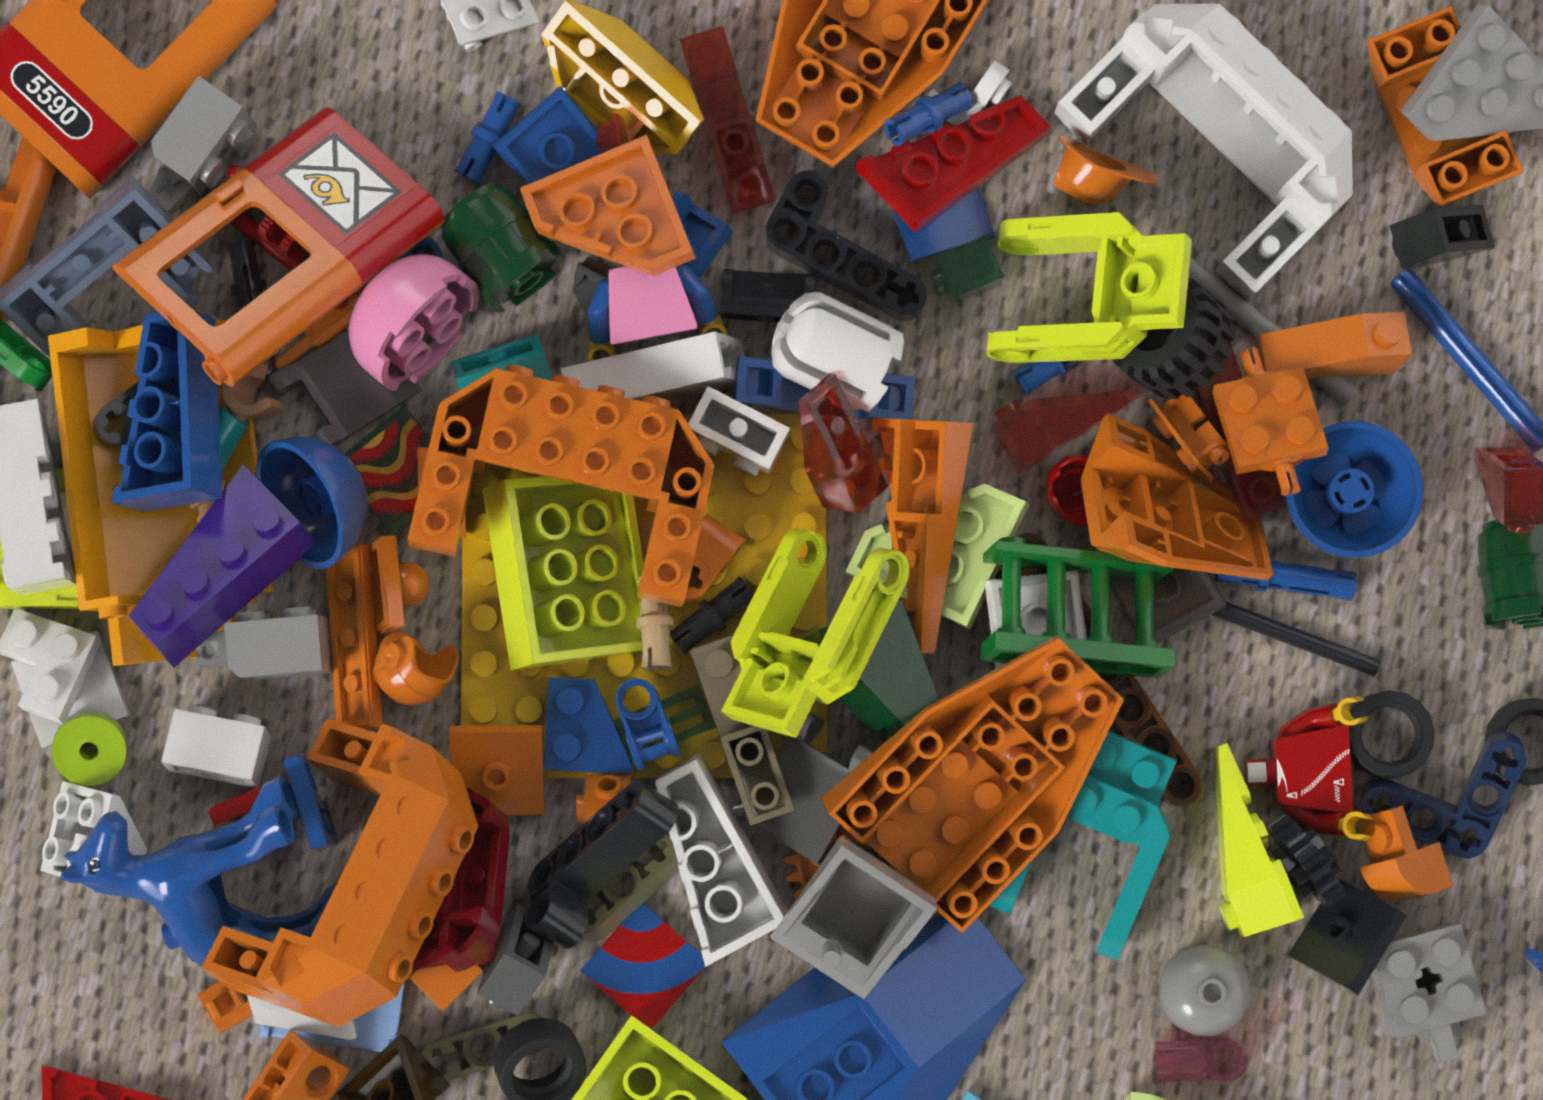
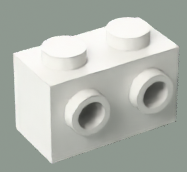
M707 386L688 423L707 453L716 456L718 450H721L735 458L732 465L757 477L759 471L770 474L790 436L789 427Z
M190 705L188 711L174 709L161 763L169 772L251 788L259 787L271 740L270 733L265 726L261 725L260 719L244 714H234L233 720L216 717L217 712L215 710L197 705Z

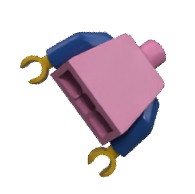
M683 264L655 276L627 266L610 269L609 277L598 283L587 310L590 338L588 361L594 360V352L597 350H605L610 356H614L616 345L698 330L699 335H703L711 328H719L722 334L727 335L726 327L722 318L717 314L709 288L687 265Z

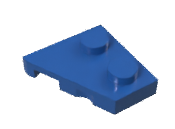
M549 677L544 770L633 774V765L623 746L596 680Z

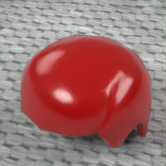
M1085 454L1065 456L1049 471L1045 483V498L1055 516L1079 527L1088 526L1083 492L1078 496H1071L1082 490L1081 477L1089 457Z

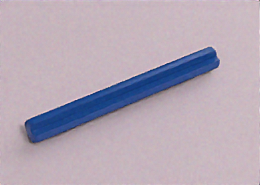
M1410 268L1404 269L1392 279L1390 284L1393 290L1533 451L1542 449L1543 421Z

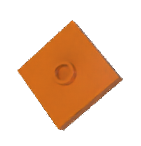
M543 725L450 726V764L462 774L466 787L486 797L506 815H545Z

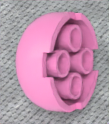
M411 255L391 263L367 283L354 305L348 331L353 355L361 367L388 390L396 391L399 384L407 379L414 384L418 383L436 368L463 337L464 334L458 331L468 310L470 312L476 311L479 303V288L477 284L449 261L433 255ZM424 332L434 339L429 345L422 340Z

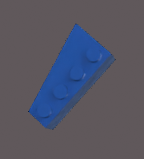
M195 311L209 325L215 326L214 318ZM159 312L145 314L134 373L140 377L137 393L134 399H130L127 417L132 418L128 444L121 446L119 464L124 465L120 487L114 486L112 503L143 513L222 498L218 384L212 381L203 369L202 362L205 361L203 353L175 329Z

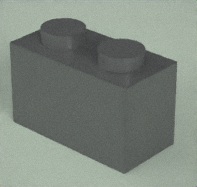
M520 904L516 905L500 929L495 942L496 952L493 958L485 963L477 994L486 998L495 1007L505 1008L517 1016L546 977L554 942L526 926V907Z

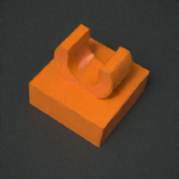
M220 981L197 994L219 1034L253 1016L247 995L229 989Z

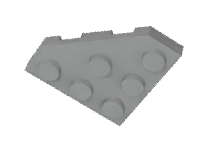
M1477 5L1401 109V112L1428 140L1432 141L1493 135L1505 130L1507 133L1543 129V62L1489 5Z

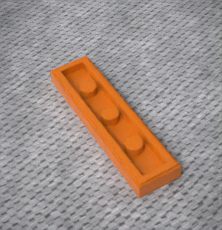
M357 544L342 560L326 568L336 721L362 729L379 728L383 724L381 690L373 675L378 646L371 545Z

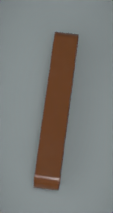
M1023 533L1017 536L1024 538L1028 544L1048 546L1041 536L1034 533ZM1021 567V576L1047 574V569ZM1081 596L1084 623L1088 626L1090 637L1091 609ZM1114 674L1112 680L1107 684L1121 697H1133L1140 707L1139 715L1134 721H1125L1117 713L1112 723L1118 735L1142 744L1144 738L1149 734L1159 736L1165 744L1164 754L1177 759L1171 776L1174 773H1181L1190 782V791L1185 798L1177 799L1173 797L1168 790L1167 783L1161 799L1171 806H1187L1194 803L1202 792V779L1136 677Z

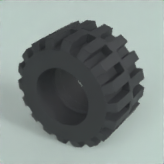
M1189 277L1184 328H1178L1174 337L1165 346L1164 343L1174 329L1148 330L1147 336L1124 359L1112 360L1115 365L1121 368L1122 372L1156 396L1163 398L1165 395L1169 399H1179L1182 393L1189 397L1196 394L1197 387L1201 386L1204 389L1212 383L1210 378L1215 373L1220 375L1225 368L1222 363L1225 358H1230L1233 351L1229 347V343L1235 340V330L1230 327L1234 320L1232 315L1226 311L1227 307L1223 302Z

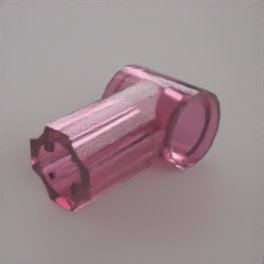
M1220 1036L1214 1039L1154 1041L1156 1082L1202 1080L1231 1082L1240 1078L1247 1069L1248 1058L1246 1051L1238 1041L1231 1037ZM1222 1047H1232L1237 1051L1238 1055L1235 1066L1227 1071L1218 1070L1213 1065V1055Z

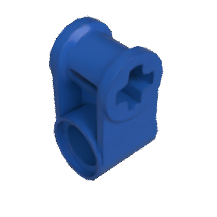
M639 678L629 679L622 683L616 693V706L637 770L644 769L647 762L670 754L674 757L681 756V750L670 719L665 714L654 685ZM634 686H642L650 694V704L641 713L631 712L625 705V695ZM660 738L663 739V742L643 748V745Z

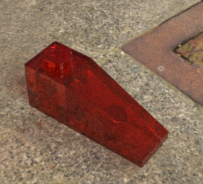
M829 373L799 400L805 472L822 507L859 514L888 487V484L836 374Z
M1132 389L1031 399L1023 405H1020L1016 399L994 413L998 420L992 424L990 430L1017 472L1021 474L1101 424L1102 418L1107 413L1115 415L1136 401L1138 396Z
M1520 446L1474 448V459L1493 517L1504 526H1508L1507 530L1511 532L1536 531V525L1543 524V462Z

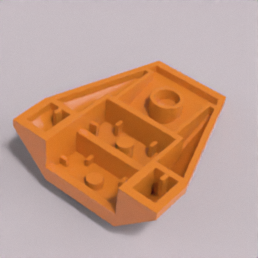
M1109 413L1102 418L1081 477L1090 543L1092 546L1102 552L1111 553L1127 561L1262 580H1268L1273 575L1259 508L1214 478L1211 481L1200 469L1192 473L1181 461L1174 449L1145 429Z

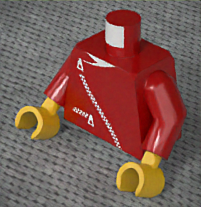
M1360 696L1345 698L1338 704L1332 703L1308 708L1283 724L1278 732V739L1269 740L1270 758L1245 759L1244 779L1247 787L1271 786L1272 805L1281 806L1283 814H1288L1293 821L1295 820L1303 828L1310 825L1318 834L1337 836L1345 834L1348 838L1354 840H1369L1371 836L1358 834L1355 829L1357 821L1361 818L1373 820V818L1366 813L1353 812L1349 725L1364 723L1368 718L1366 716L1356 719L1350 714V705L1353 702L1363 701L1364 699Z

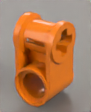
M708 514L705 515L702 521L692 571L698 574L696 583L700 588L690 587L687 590L684 604L698 602L706 595L719 574L725 571L745 541L743 537Z

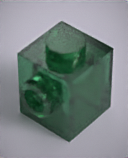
M987 236L936 255L933 263L935 269L930 271L939 297L947 295L950 305L1001 285L1004 278Z

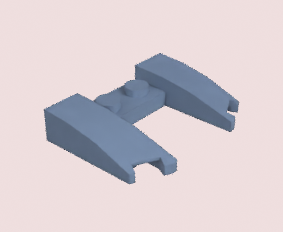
M133 176L98 205L99 212L34 267L29 263L0 288V310L49 357V335L85 327L91 328L69 302L128 252L134 250L173 221L172 217ZM196 247L164 271L159 278L189 307L194 309L200 297L190 290L198 271L201 268L203 271L211 274L213 267L210 261Z

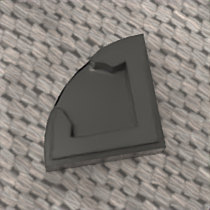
M579 262L574 276L575 294L579 301L578 303L581 304L582 310L587 315V310L598 283L608 278V276Z

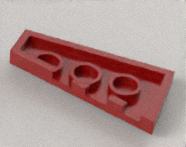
M1020 95L970 115L968 121L953 127L947 124L942 126L941 129L932 132L930 136L912 143L908 140L901 146H892L890 152L875 158L869 155L857 160L855 170L916 233L1047 137L1051 125Z

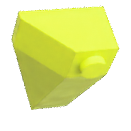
M1228 743L1213 747L1221 889L1225 903L1219 905V909L1226 927L1229 931L1236 929L1239 936L1246 937L1304 918L1281 860H1276L1273 856L1269 857L1265 848L1269 847L1267 829L1257 813L1250 814L1247 805L1252 804L1251 795Z

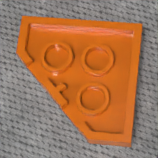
M647 135L520 188L533 226L540 235L651 276L658 275L696 259Z

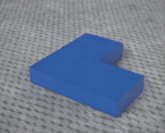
M301 755L284 759L283 763L311 849L323 850L337 845L339 840L327 803L320 800L308 760Z

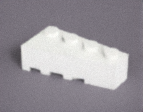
M38 399L0 405V540L3 552L1 566L6 586L20 595L76 585L44 405Z
M699 753L661 774L655 783L659 793L678 804V816L669 831V835L674 845L682 883L684 882L692 920L697 930L702 948L701 953L706 967L776 929L788 913V910L706 762Z

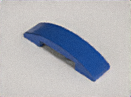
M739 356L737 357L734 400L746 406L796 414L873 420V418L912 420L915 377L886 373L881 383L888 386L887 391L880 401L869 412H866L860 408L859 410H853L783 377L773 367L772 360Z

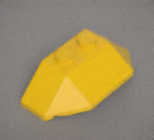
M566 0L541 34L544 46L548 48L549 62L556 87L561 86L593 125L617 147L647 135L655 154L676 155L703 122L704 118L689 80L622 20L576 1Z

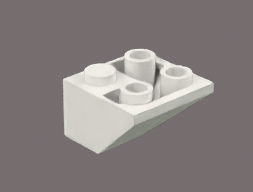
M62 781L60 792L53 805L54 816L49 837L42 849L43 861L40 871L60 877L61 873L71 866L70 861L65 858V854L68 851H77L92 832L99 819L105 813L117 811L127 820L129 851L133 855H145L147 848L121 797Z

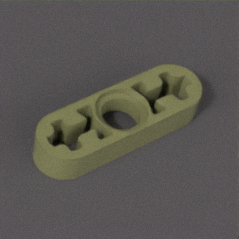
M666 834L588 901V912L592 911L597 920L592 925L587 922V927L581 937L582 939L595 942L605 938L678 872V860L670 836ZM659 849L666 856L660 863L654 856V853ZM640 864L649 873L646 878L636 869ZM625 877H635L636 884L634 890L626 897H616L615 889L618 882ZM605 896L615 906L609 909L601 899Z
M533 1012L522 1013L518 1016H512L435 1040L427 1044L421 1053L427 1060H430L434 1057L433 1049L440 1048L443 1054L456 1052L459 1049L454 1044V1041L462 1039L463 1053L471 1067L462 1069V1059L449 1063L446 1066L447 1073L441 1075L446 1081H450L494 1067L493 1059L483 1061L474 1056L472 1042L477 1035L489 1034L495 1038L498 1044L499 1040L503 1037L498 1030L499 1027L508 1026V1032L509 1029L522 1023V1021L543 1017ZM542 1049L536 1050V1051H534V1052L528 1054L527 1056L536 1054V1053L540 1052Z

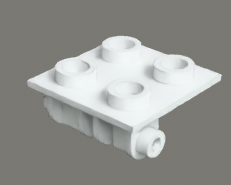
M441 0L442 9H445L446 18L452 25L457 37V43L460 46L464 45L467 52L481 47V40L525 28L539 22L530 0Z

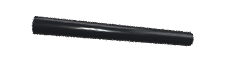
M1225 601L1226 607L1211 614L1217 618L1374 677L1380 667L1381 660L1227 601Z

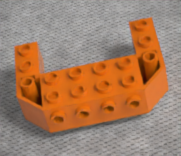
M507 365L506 370L495 368L439 403L407 539L409 547L455 557L474 472L485 474L487 463L649 499L646 511L655 512L637 598L677 607L683 606L715 465L680 410L670 408L671 402L669 400L648 395L643 397V401L625 398V391L619 388L599 385L597 391L579 387L580 381L571 377L553 375L550 381L533 377L534 371L532 369L518 365Z
M326 718L306 759L332 782L380 796L311 937L280 927L272 943L222 925L201 968L229 989L340 1027L397 997L403 983L411 974L413 962L424 939L432 930L433 920L444 897L453 886L455 874L465 854L472 847L474 835L479 826L462 774L432 746L386 724H381L376 733Z

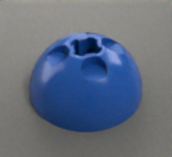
M1345 421L1323 428L1329 447L1327 455L1304 460L1294 467L1301 490L1291 495L1290 491L1289 496H1286L1287 507L1294 524L1313 545L1336 556L1348 558L1368 557L1390 549L1399 543L1411 530L1422 506L1423 480L1414 455L1407 445L1395 434L1372 423ZM1337 492H1338L1339 498L1343 501V504H1342V505H1341V502L1338 500V498H1337V496H1336V494H1335V493H1337Z
M288 437L273 441L264 446L257 461V478L301 522L315 545L299 560L317 569H326L338 563L355 547L367 521L368 495L359 470L341 450L315 438Z

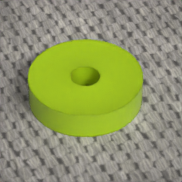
M82 711L69 716L65 724H60L57 728L52 742L51 753L55 767L64 778L82 786H97L110 781L120 772L125 763L128 744L123 728L114 718L98 711ZM90 742L97 746L98 751L95 754H86L81 746L84 743Z

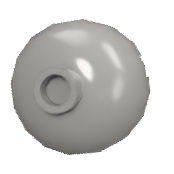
M1199 944L1180 950L1167 962L1160 976L1159 997L1164 1013L1176 1027L1194 1036L1214 1037L1229 1032L1243 1020L1251 1004L1252 984L1246 967L1233 953L1219 946Z

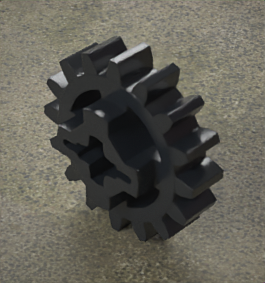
M1284 814L1267 826L1269 834L1278 847L1271 853L1276 860H1281L1289 881L1302 897L1312 892L1317 901H1320L1325 908H1330L1346 896L1345 890L1336 876L1341 871L1336 862L1337 858L1310 825L1301 830L1295 820L1293 821L1288 814Z

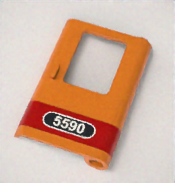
M29 0L0 29V115L45 156L87 198L91 199L164 124L198 75L206 80L278 6L275 0H213L146 69L135 67L82 17L81 9L89 0Z

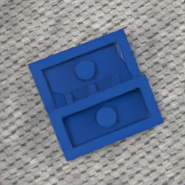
M978 187L916 233L892 209L911 264L951 250L954 252L996 237Z

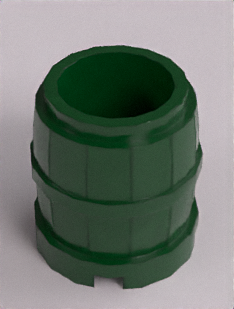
M495 183L484 185L460 200L444 217V224L440 226L443 232L442 239L457 260L458 267L482 290V297L493 312H504L505 309L501 304L512 300L515 306L523 303L554 278L556 273L551 267L556 260L562 266L565 262V254L554 241L548 240L547 237L538 234L533 226L528 210L507 188L500 187Z
M1519 515L1484 523L1482 525V532L1478 535L1479 566L1477 567L1486 604L1482 607L1484 627L1493 630H1505V621H1512L1513 625H1523V629L1543 627V515Z

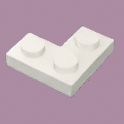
M14 608L0 639V654L35 666L18 706L23 711L65 724L102 641L96 635Z

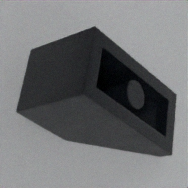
M1483 205L1434 208L1389 225L1393 237V251L1399 259L1401 269L1424 267L1495 248Z

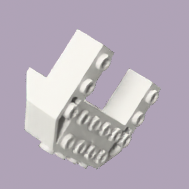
M1155 4L1125 30L1122 39L1058 102L1054 115L1087 145L1148 83L1175 107L1277 206L1215 270L1248 302L1353 195L1352 131L1335 112L1327 108L1300 79L1295 77L1268 48L1263 46L1245 29L1236 17L1231 15L1220 4Z

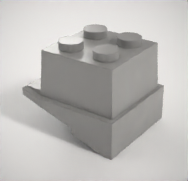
M842 835L770 938L865 999L904 949L906 950L937 909L935 898L922 890L920 885L902 875L895 868L845 835Z

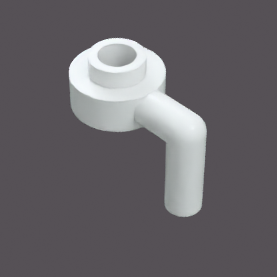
M994 60L971 94L973 107L948 119V121L953 125H958L968 121L970 115L982 111L989 101L998 105L1012 82L1005 78L1010 70ZM932 88L927 96L933 97L939 94V92Z

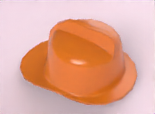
M1065 135L1058 137L1060 142L1066 146V149L1054 177V184L1058 189L1081 202L1102 204L1110 201L1131 179L1145 183H1158L1159 181L1155 174L1138 165L1097 152Z

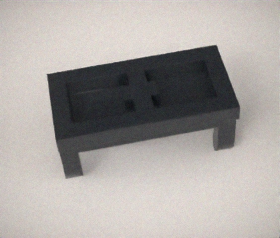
M724 269L721 318L779 323L785 311L789 309L795 300L804 293L814 292L815 274L803 275Z

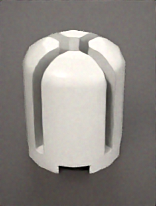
M821 292L804 293L790 305L777 324L772 341V364L783 377L853 410H859L860 408L869 412L888 389V386L882 384L881 381L888 370L892 357L899 361L901 360L904 337L903 333L895 330L890 325Z

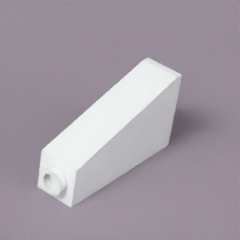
M711 332L561 368L562 376L579 380V387L597 391L599 385H606L624 390L625 398L643 401V397L648 395L669 400L704 393L707 386L715 390L735 387L737 357L745 356L740 339L718 332Z

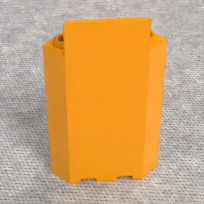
M215 319V326H219L227 320ZM143 325L117 331L85 327L48 336L79 611H99V619H108L113 666L167 661L145 638L130 619L129 614L197 526L198 522L196 519L200 514L194 513L190 505L143 513L112 503L114 486L120 487L124 465L119 464L121 447L111 448L101 444L93 433V421L104 406L139 381L140 376L134 373ZM223 383L218 385L219 408L225 403L222 396ZM128 400L122 402L123 404L129 407ZM127 412L117 419L107 415L109 423L105 427L106 432L111 434L116 431L121 436L125 435L122 427L131 419L127 417ZM249 417L247 419L250 425L240 439L225 468L223 478L226 483L222 491L243 464L256 476L258 457L253 418ZM273 582L258 595L274 592ZM256 597L253 600H251L247 605L257 603ZM234 615L231 619H229L226 623L236 622V621H235V615ZM224 625L216 632L224 631ZM197 648L184 659L197 658Z

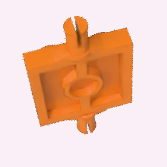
M1252 347L1250 352L1249 348L1239 354L1246 376L1239 380L1216 384L1212 392L1236 474L1256 470L1275 471L1281 488V494L1289 496L1291 491V495L1301 490L1294 467L1304 460L1326 456L1329 449L1303 366L1278 372L1264 371L1258 348Z

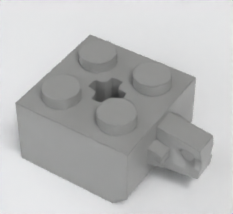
M199 75L151 140L154 157L162 167L149 193L170 214H173L194 191L204 198L210 190L213 191L228 179L226 173L228 165L236 154L240 156L245 155L252 147L257 136L253 132L257 125L246 109Z
M311 607L282 609V618H271V614H264V611L237 613V622L224 623V631L213 633L197 647L198 664L228 667L240 678H251L252 680L332 673L329 618L318 615L317 609H311Z
M1449 922L1394 937L1370 975L1388 1035L1398 1039L1417 1033L1420 1042L1429 1040L1435 1061L1439 1063L1459 1058L1453 1033L1461 1031L1460 1021L1487 1014L1461 923ZM1421 969L1424 972L1432 973L1433 981L1427 983L1428 990L1416 986L1415 980L1422 977Z

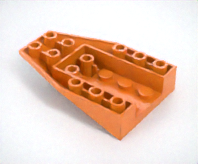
M782 0L755 122L832 168L836 167L882 128L886 119L896 116L944 75L991 0Z
M1055 636L923 709L820 799L828 814L862 844L866 842L897 871L920 885L922 890L933 896L937 905L936 911L963 933L1059 833L1124 699L1060 638Z

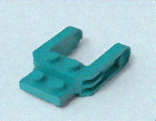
M1108 731L1066 818L1124 843H1135L1139 846V851L1096 949V953L1117 961L1172 833L1159 802L1177 759ZM1033 860L989 906L1009 915L1011 914L1013 905Z

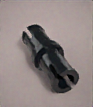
M738 576L733 583L707 602L704 599L698 603L700 608L674 629L669 630L670 637L684 655L688 654V651L716 629L719 633L727 627L725 622L749 605L754 593L746 586L745 581Z

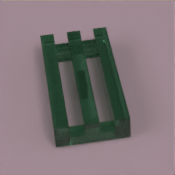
M699 684L661 700L664 710L691 698H694L697 703L696 706L670 716L669 719L672 726L699 714L702 715L704 720L701 724L675 734L678 743L717 728ZM648 706L634 711V713H641L644 710H646ZM619 717L614 720V723L628 753V757L631 763H633L634 761L624 734L625 729ZM663 739L660 740V741H658V742H655V743H653V744H650V745H648V746H646V747H643V748H647V747H650V746L659 744V743L663 742Z

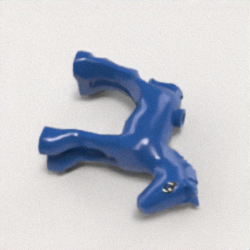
M282 775L263 784L249 813L240 820L221 829L179 837L166 847L151 854L133 855L128 849L127 820L117 811L107 812L99 819L77 851H68L65 854V858L70 861L71 866L65 869L60 876V879L67 882L81 883L93 889L95 893L140 899L153 905L165 922L161 926V931L168 948L173 950L180 947L190 960L196 962L200 967H202L222 925L272 943L280 927L311 937L337 884L336 882L327 888L311 908L290 916L267 918L227 901L221 876L222 872L257 861L276 849L295 842L293 819L297 818L299 811L292 787L288 779Z

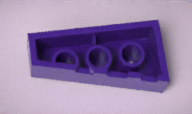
M243 464L222 491V498L216 499L129 614V617L145 638L174 668L315 545L301 522Z

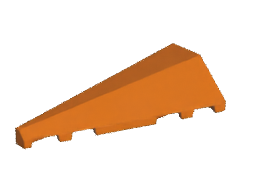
M873 418V431L881 433L885 456L878 459L880 472L888 474L891 501L886 503L893 550L902 552L909 563V577L906 583L908 598L903 599L902 602L906 613L911 614L914 634L921 653H935L973 423Z

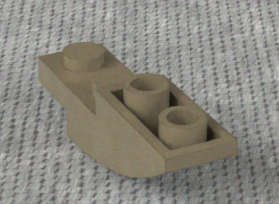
M733 635L691 649L690 652L751 826L794 811L767 730L732 720L721 712L741 672L740 662L733 655L730 642Z

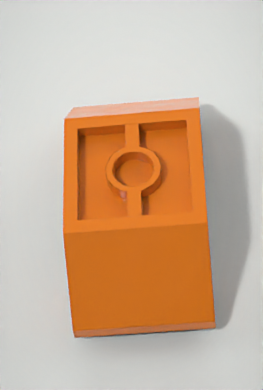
M1452 6L1368 39L1366 42L1375 90L1414 179L1438 208L1524 172L1506 130L1493 135L1432 141L1428 140L1401 112V109L1461 28Z

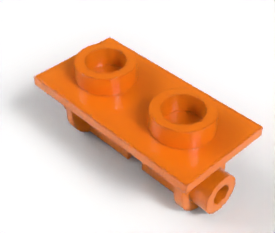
M1181 393L1179 399H1169L1166 397L1167 401L1161 406L1150 398L1148 402L1158 414L1152 419L1153 423L1168 441L1175 437L1182 446L1176 451L1178 457L1192 473L1200 469L1212 481L1215 477L1208 467L1213 463L1221 465L1230 457L1226 440L1221 437L1209 420L1197 430L1193 428L1205 419L1206 415L1192 396L1186 397Z

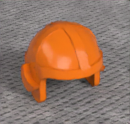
M394 631L388 634L380 643L373 668L374 679L388 697L396 703L410 706L429 703L443 693L445 687L453 678L458 665L459 654L456 647L447 645L431 655L414 637L405 632Z

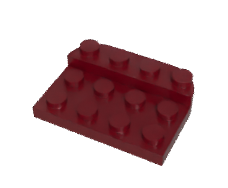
M466 787L479 827L474 835L472 847L465 854L455 874L453 886L444 897L433 920L432 930L424 939L413 962L412 971L448 965L455 972H460L475 964L487 963L496 952L495 942L502 923L510 828L508 817L503 811L486 797L475 793L468 787Z

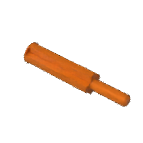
M367 283L349 296V304L346 308H334L304 331L306 336L275 360L276 369L279 370L295 363L314 346L317 348L322 347L349 326L354 305Z

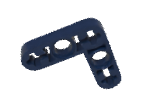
M1501 732L1489 737L1482 747L1456 805L1389 779L1378 778L1369 781L1362 788L1360 793L1361 812L1366 814L1376 813L1394 808L1393 806H1402L1403 800H1406L1408 802L1404 806V811L1414 840L1427 845L1440 842L1443 851L1458 857H1477L1488 847L1525 768L1527 759L1524 744L1519 737L1512 733ZM1506 747L1512 748L1515 760L1507 758L1500 769V778L1494 774L1497 767V758L1494 751L1502 753ZM1489 785L1497 789L1499 798L1491 805H1480L1472 798L1473 792L1480 786ZM1382 793L1387 794L1389 804L1392 806L1384 804L1380 810L1374 809L1371 798L1378 799ZM1427 808L1434 811L1438 817L1435 824L1431 827L1420 828L1412 823V814L1418 809ZM1446 817H1450L1452 829L1446 827V835L1440 836L1445 828ZM1468 827L1475 828L1477 839L1470 837L1466 843H1461L1457 831L1466 832Z

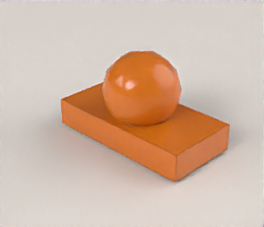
M380 536L370 544L377 635L390 634L404 627L403 606L411 607L420 604L425 600L430 587L428 574L421 566L410 562L399 563L396 536Z

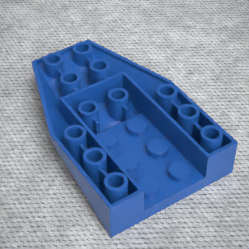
M943 916L928 920L910 945L901 952L865 999L814 967L726 1035L721 1042L765 1100H947L1026 979L979 918L961 933Z

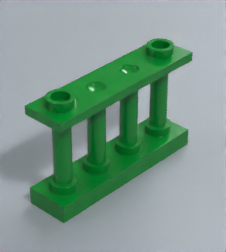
M1021 537L1000 538L983 553V563L1003 565L1002 627L998 628L997 631L993 632L981 643V661L1008 663L1057 636L1096 673L1159 679L1175 667V649L1159 648L1158 642L1154 641V581H1160L1174 568L1131 562L1107 552L1026 544V540ZM1021 567L1047 569L1046 632L1042 633V636L1025 634V629L1020 628ZM1078 570V573L1091 574V636L1086 638V640L1070 639V634L1065 632L1066 571ZM1110 576L1135 579V641L1131 642L1130 645L1114 643V638L1110 637Z

